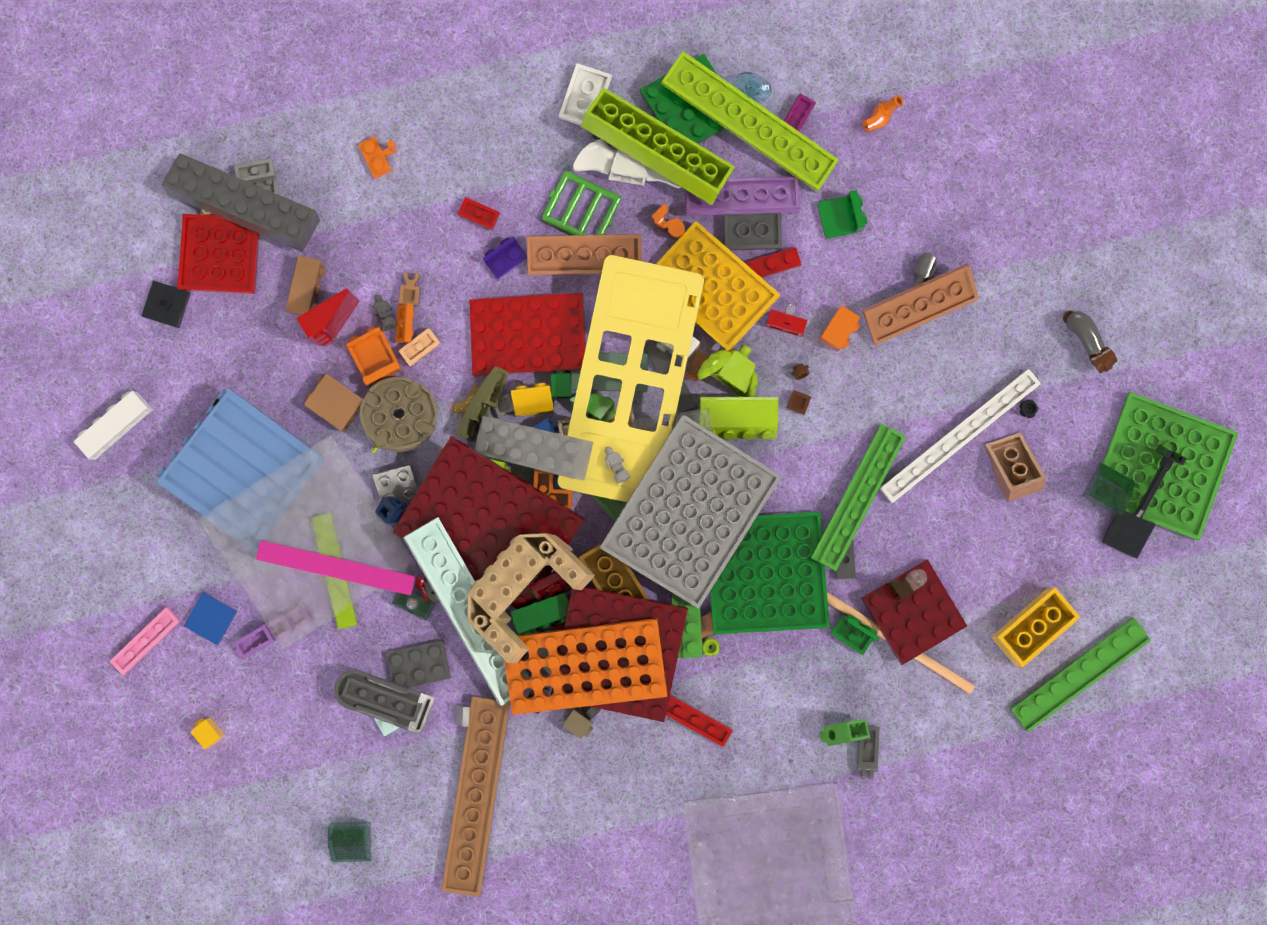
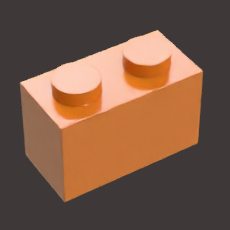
M841 305L819 340L836 351H839L841 348L845 350L850 342L849 335L851 332L855 334L861 325L858 322L861 317Z

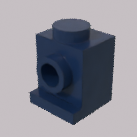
M382 497L375 513L386 524L397 523L406 511L407 504L398 498L387 499Z

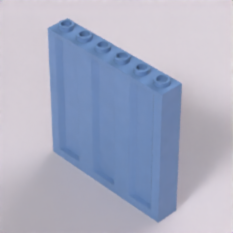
M229 388L228 391L223 389L217 397L220 400L217 405H211L205 412L207 418L203 422L201 420L198 421L193 428L196 432L192 437L187 436L181 443L183 446L182 450L179 453L175 451L169 459L171 464L168 468L163 466L156 475L159 477L156 483L254 551L260 544V540L264 539L325 460V457L233 389Z

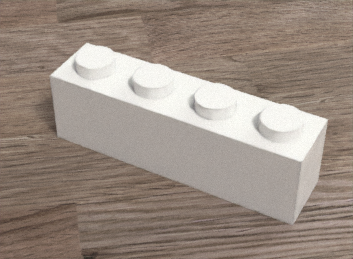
M126 392L121 397L122 400L111 405L106 410L107 413L96 418L90 428L81 431L77 435L78 438L74 443L88 459L96 460L153 410L138 392Z

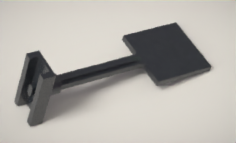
M1161 444L1156 449L1163 456L1159 463L1160 466L1135 513L1132 514L1119 508L1102 540V543L1134 558H1138L1155 527V524L1142 518L1167 470L1172 467L1173 463L1184 465L1187 459L1174 450L1172 452Z

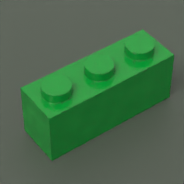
M566 593L510 612L516 635L530 634L538 629L545 631L552 628L551 625L557 622L559 625L564 624L569 606Z

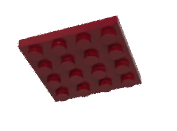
M928 559L894 578L898 579L899 582L906 579L913 589V592L903 599L896 600L887 583L861 598L900 665H904L967 627L963 617Z

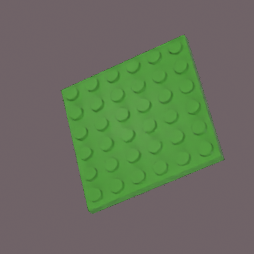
M1128 392L1089 499L1113 509L1119 510L1121 508L1134 514L1160 466L1159 463L1163 456L1156 449L1161 444L1173 452L1174 450L1187 459L1184 465L1173 463L1172 467L1167 470L1142 518L1181 535L1200 540L1238 432L1138 394Z

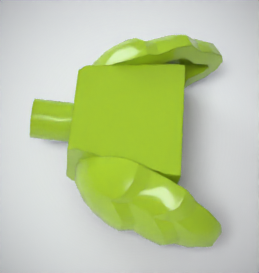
M741 345L738 351L720 350L712 353L702 363L697 373L699 380L711 375L730 390L738 393L737 397H755L759 383L757 373L754 370L755 363L748 359L751 349L746 345Z

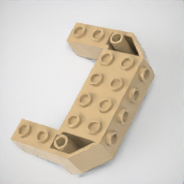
M545 533L524 534L514 537L507 550L502 551L497 556L498 560L484 571V576L472 584V589L468 593V622L507 663H517L530 648L507 625L512 618L505 610L545 565L551 566L575 590H583L595 576L571 552L573 549L556 535Z

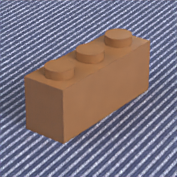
M298 255L285 309L289 314L300 316L317 306V303H315L316 297L320 295L322 289L320 280L326 273V266H324L321 260Z

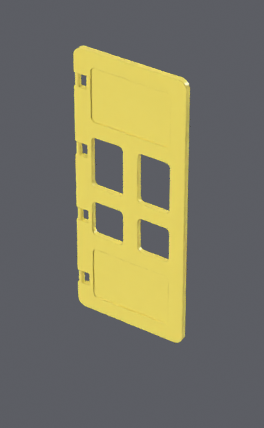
M610 255L604 260L567 435L591 441L593 446L585 480L559 475L558 485L561 488L628 502L673 429L704 284L702 275ZM689 295L696 296L694 307L687 306ZM604 331L631 336L632 340L626 365H617L598 359ZM646 340L673 345L674 349L668 374L664 375L645 371L640 368ZM676 354L683 356L681 367L674 366ZM595 375L622 380L620 397L613 423L586 417ZM639 383L664 389L657 429L654 432L628 426L635 387ZM664 414L670 415L668 426L661 425ZM608 446L612 447L613 453L618 452L624 459V462L622 461L621 463L630 475L629 479L619 484L616 483L613 477V470L610 467L606 468L605 457L608 455L605 449Z

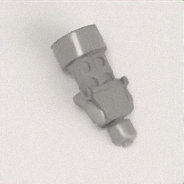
M606 447L605 452L608 455L605 457L606 468L610 467L613 470V477L617 484L630 478V475L621 463L622 461L624 462V459L618 452L613 453L612 447Z

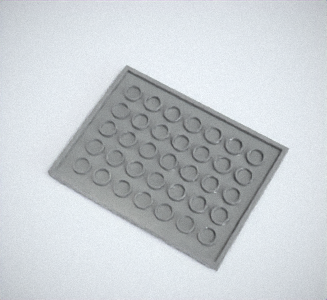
M682 414L599 548L699 609L782 476Z

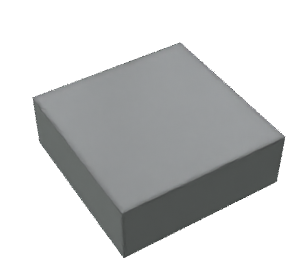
M509 393L502 395L497 408H494L498 418L515 412Z
M456 705L455 725L468 727L470 707Z

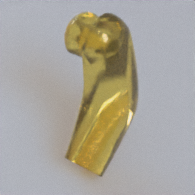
M473 386L464 401L453 404V412H465L480 386Z

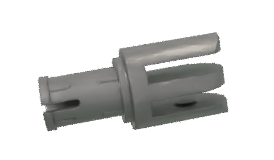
M925 252L919 258L914 270L916 278L912 287L932 279L938 261L931 253Z

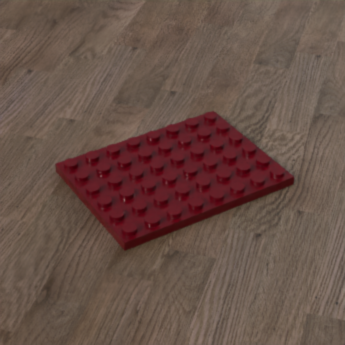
M451 436L392 533L404 539L403 537L438 517L474 581H477L484 576V571L498 560L497 556L502 551L507 550L514 537L524 534L547 533L556 535L569 545L585 518ZM545 565L510 605L516 609L529 606L535 598L529 585L533 584V581L539 577H548L553 568Z

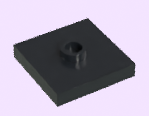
M153 280L141 316L180 328L191 292L179 290L177 287Z

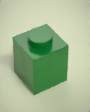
M566 370L555 371V374H551L553 399L572 398L571 374L567 373Z

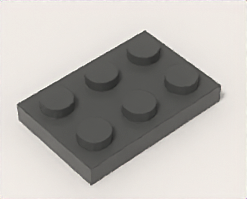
M781 213L724 214L725 246L730 251L782 249Z
M443 640L386 652L391 680L396 684L408 688L451 678Z

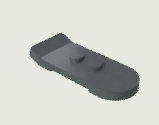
M350 670L339 676L334 686L335 698L343 707L415 733L423 731L434 698L430 695L360 670Z

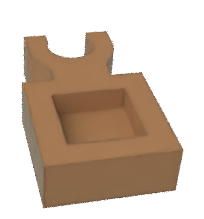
M404 272L406 285L400 286V305L409 303L419 307L421 288L416 286L420 278L419 273H415V278L409 280V273Z

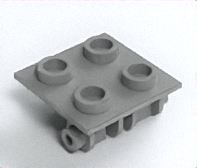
M410 464L372 475L380 499L382 497L387 499L398 498L405 503L412 501L418 488L413 476L414 471Z

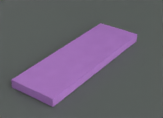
M795 176L729 178L713 205L685 190L686 216L800 212L801 210L799 182Z

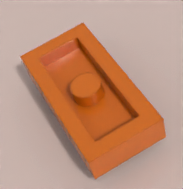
M413 304L397 305L395 343H410L412 340Z

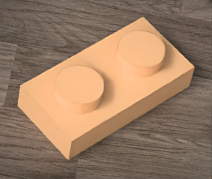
M428 328L401 348L399 353L411 367L441 343Z

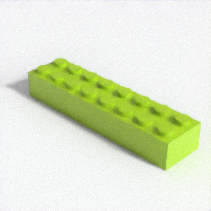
M604 87L585 112L581 127L710 205H713L735 168L732 164Z

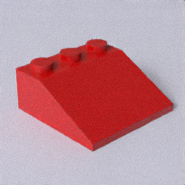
M346 288L296 319L308 339L319 346L323 345L325 347L333 342V338L337 337L359 303V299Z

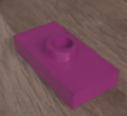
M800 93L785 117L784 122L800 131L816 102Z

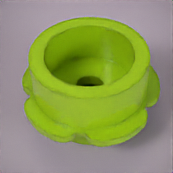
M708 637L702 642V651L709 657L717 655L720 644L716 639Z

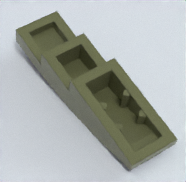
M495 366L485 378L463 416L456 434L457 436L471 441L474 440L482 416L488 417L490 408H497L509 373L508 371Z

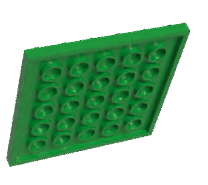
M820 512L758 515L710 590L713 635L830 628L825 566L811 559L822 537Z

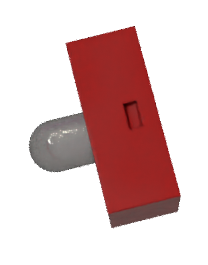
M788 303L785 306L784 312L771 309L765 326L802 337L808 320L796 317V306L793 303Z

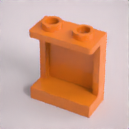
M371 327L365 331L366 334L360 337L358 335L348 340L349 343L345 344L363 376L362 379L365 385L368 387L403 370L380 327Z

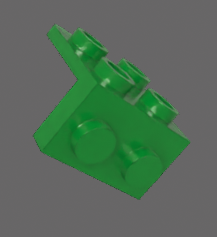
M857 190L849 191L847 196L818 203L819 215L826 239L862 232L866 227L867 216L865 213H862L861 206H863L862 196L858 195Z
M842 614L830 633L864 655L872 641L876 640L878 642L880 639L876 636L878 632L866 624L864 627L859 625L862 621L853 615L848 614L846 616Z

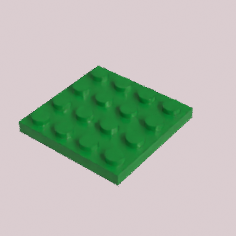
M705 54L695 58V60L716 74ZM666 75L646 85L639 91L657 120L697 144L725 129L663 86L661 82Z

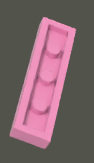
M166 607L109 662L122 675H126L181 620L169 607Z

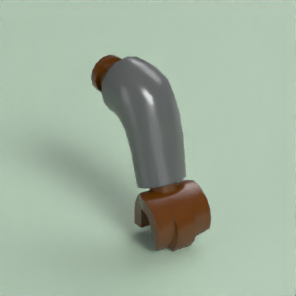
M1067 311L1063 315V321L1067 324L1068 329L1073 331L1082 342L1086 352L1090 355L1091 364L1096 367L1100 374L1111 370L1117 362V357L1109 347H1104L1100 332L1090 316L1081 311Z

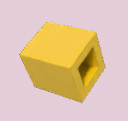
M211 717L208 719L201 718L194 724L195 728L190 731L204 750L210 748L225 736Z

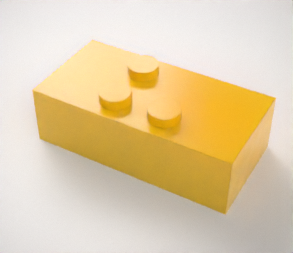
M1051 587L1037 596L993 634L991 638L1015 667H1024L1075 623L1080 616L1056 587Z

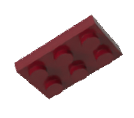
M555 570L551 572L550 576L546 578L539 577L533 581V584L529 585L539 601L572 590V587Z

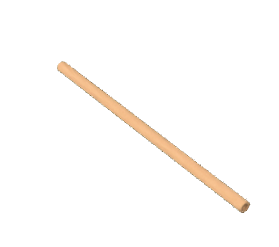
M827 592L829 605L847 616L848 614L853 615L862 621L860 623L862 626L866 624L878 632L877 635L885 640L874 621ZM924 653L914 658L970 694L973 691L974 685Z

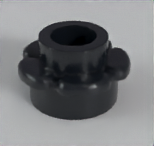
M1033 400L1022 401L1019 405V412L1023 417L1033 418L1038 412V406Z

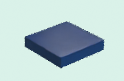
M203 592L184 627L219 645L238 611Z

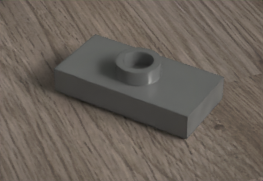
M853 540L835 572L836 579L856 578Z

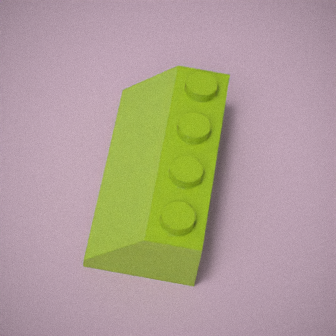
M700 397L699 425L718 437L727 440L777 439L778 397Z

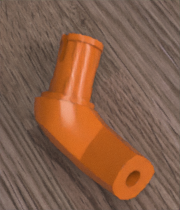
M895 95L888 101L878 103L872 115L862 121L864 131L869 132L884 127L890 120L892 112L903 106L904 101L902 97Z

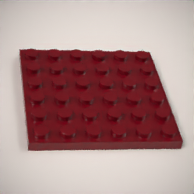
M586 586L583 590L572 588L564 629L658 619L667 697L589 707L664 722L688 608ZM637 636L635 643L637 645H644L646 639L643 636ZM618 638L615 644L617 647L623 648L626 646V640ZM599 640L596 642V647L599 650H604L607 648V644L605 641ZM578 643L576 645L579 652L587 651L585 643ZM561 645L559 654H567L568 648L565 645ZM640 655L637 661L644 665L648 663L649 659L646 655ZM621 657L618 659V664L621 667H626L629 664V660ZM603 659L598 662L601 669H607L610 666L607 660ZM581 662L579 668L586 672L590 669V665L587 662ZM567 664L560 666V671L564 674H568L571 671ZM643 674L640 676V681L647 684L651 681V677L648 674ZM627 676L622 677L620 680L624 686H629L632 683L631 679ZM603 679L601 685L604 688H610L612 682L609 679ZM584 681L582 688L589 691L593 688V685L589 681ZM566 683L562 686L564 692L570 693L573 691V686Z

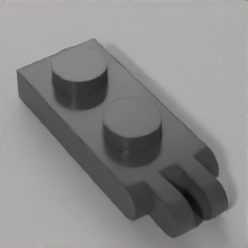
M868 726L870 738L858 740L857 770L861 771V779L866 778V771H869V779H873L874 772L878 771L879 726Z

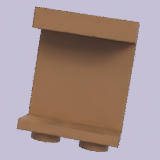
M326 373L325 376L322 375L316 382L317 387L315 390L307 394L304 405L345 433L360 412L362 398Z

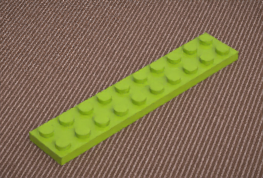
M684 51L679 55L661 82L670 91L816 192L820 190L839 161L835 156Z

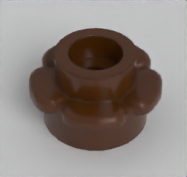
M800 363L793 367L791 374L795 376L796 380H801L810 374L809 366Z

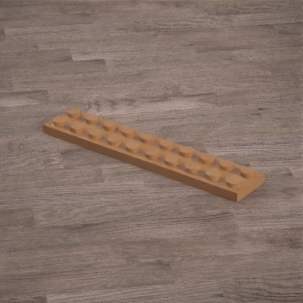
M472 696L469 726L466 731L441 891L476 897L481 895L510 701L501 706L496 699Z

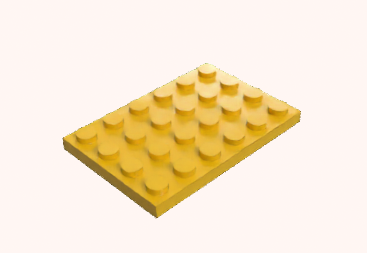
M697 221L690 226L656 263V265L702 275L704 284L695 323L728 351L743 338L781 296ZM689 295L688 307H694L696 296Z

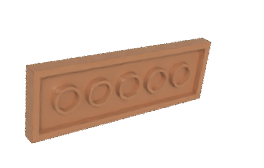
M641 234L527 236L528 275L602 274L604 260L610 255L642 261Z
M964 264L863 309L862 312L872 342L877 345L979 300L970 266Z

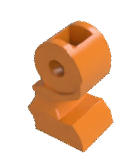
M664 203L651 216V220L656 228L661 229L663 232L668 230L669 237L673 240H678L684 234V224L678 218L669 221L664 220L668 214L667 205Z

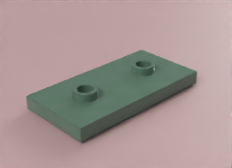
M599 352L598 359L603 362L624 366L627 363L629 353ZM642 354L640 368L648 371V354ZM572 370L571 390H577L581 370ZM595 375L591 391L621 392L622 380ZM637 384L635 392H647L648 385Z

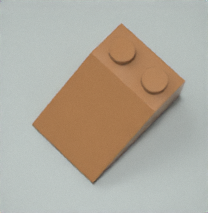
M1021 432L985 444L999 487L1007 502L1044 490L1046 477Z

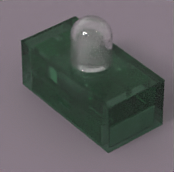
M413 590L411 595L397 592L392 604L426 621L437 604L431 602L430 599L425 601L422 595Z

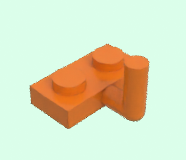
M375 136L358 144L374 179L392 171L385 157L396 153L398 150L393 140L387 142L388 148L384 150L381 149Z

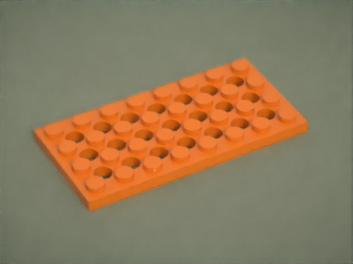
M657 618L517 635L530 648L528 650L529 658L520 659L517 663H507L504 660L512 715L661 698L668 695ZM643 636L646 639V643L644 645H637L635 638ZM616 639H625L626 646L623 648L617 647L615 644ZM599 640L605 641L607 648L599 650L596 647V642ZM578 643H585L587 651L579 652L576 645ZM565 645L568 648V653L565 655L559 654L557 647ZM541 647L546 648L549 652L548 656L541 657L538 654V649ZM646 655L649 659L648 663L640 664L637 661L638 656ZM621 657L627 658L629 660L628 666L621 667L618 664V659ZM604 659L609 662L610 666L607 669H601L598 662ZM587 662L590 665V669L584 672L580 670L579 664ZM561 665H569L571 671L568 674L562 673L560 671ZM544 666L549 667L551 674L544 676L541 674L540 669ZM523 669H529L532 673V676L530 678H524L521 675V671ZM648 674L651 677V681L644 684L640 681V676ZM622 677H629L632 683L629 686L622 685L620 682ZM609 679L612 682V686L604 688L601 685V681ZM589 681L592 683L593 688L586 691L582 688V683ZM569 683L573 686V691L566 693L563 691L562 686ZM551 686L554 689V693L546 695L543 692V688ZM531 688L535 694L533 697H526L524 690Z

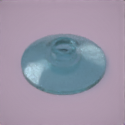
M744 72L739 74L735 81L737 89L755 101H764L771 95L770 84L758 74Z

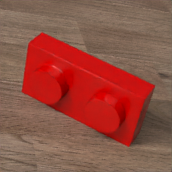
M465 197L458 216L493 231L500 212Z

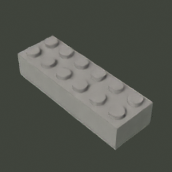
M482 416L475 450L484 456L573 479L585 480L593 442Z

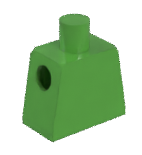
M866 719L824 726V731L820 732L819 737L821 742H826L828 746L867 739L870 738Z

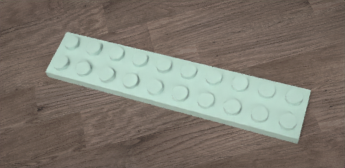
M437 517L403 538L498 704L502 706L510 700L504 659L468 622V593L475 581ZM523 669L521 675L524 678H530L526 670Z

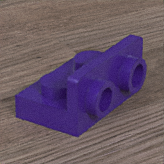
M513 236L512 238L507 237L502 240L498 248L488 250L483 258L498 280L525 261L527 255Z

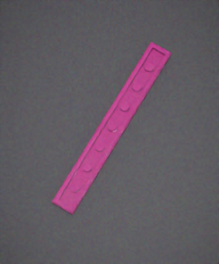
M260 540L256 560L411 595L416 577Z

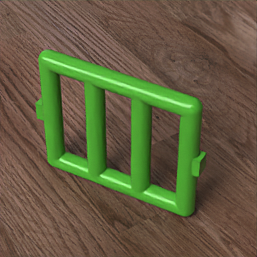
M564 171L555 190H552L549 195L550 201L541 219L571 235H588L584 232L602 196L612 200V203L596 235L605 234L608 226L611 227L614 221L612 218L621 202V196L570 171ZM569 179L577 183L578 186L561 221L551 217V214ZM587 188L596 193L578 229L568 225V222L584 189Z

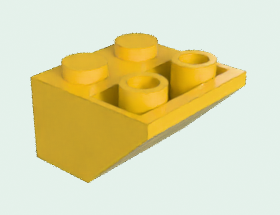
M546 383L535 384L534 388L517 386L515 390H511L516 417L555 412L552 389Z

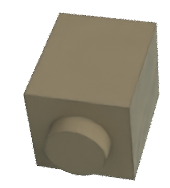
M574 708L562 726L582 739L583 736L588 737L593 730L591 726L593 721Z

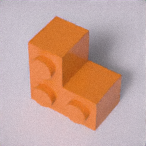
M534 469V487L572 510L573 491L554 489L555 474Z

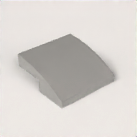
M272 158L234 165L236 177L280 195Z

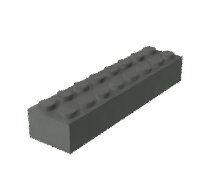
M181 153L177 156L161 184L166 193L174 198L301 252L304 251L320 222L316 210Z

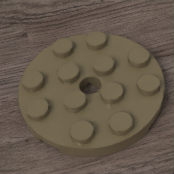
M391 377L381 380L369 389V392L361 402L360 421L364 433L375 445L388 451L404 452L421 446L430 438L437 424L438 412L433 395L424 385L422 386L411 378ZM395 411H403L404 416L401 419L394 417Z

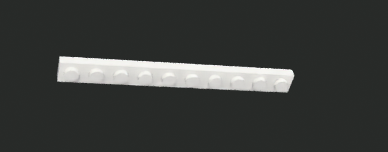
M1027 369L879 489L891 503L895 502L1041 383Z

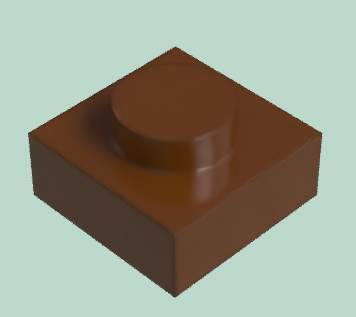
M793 390L786 409L805 415L811 396Z

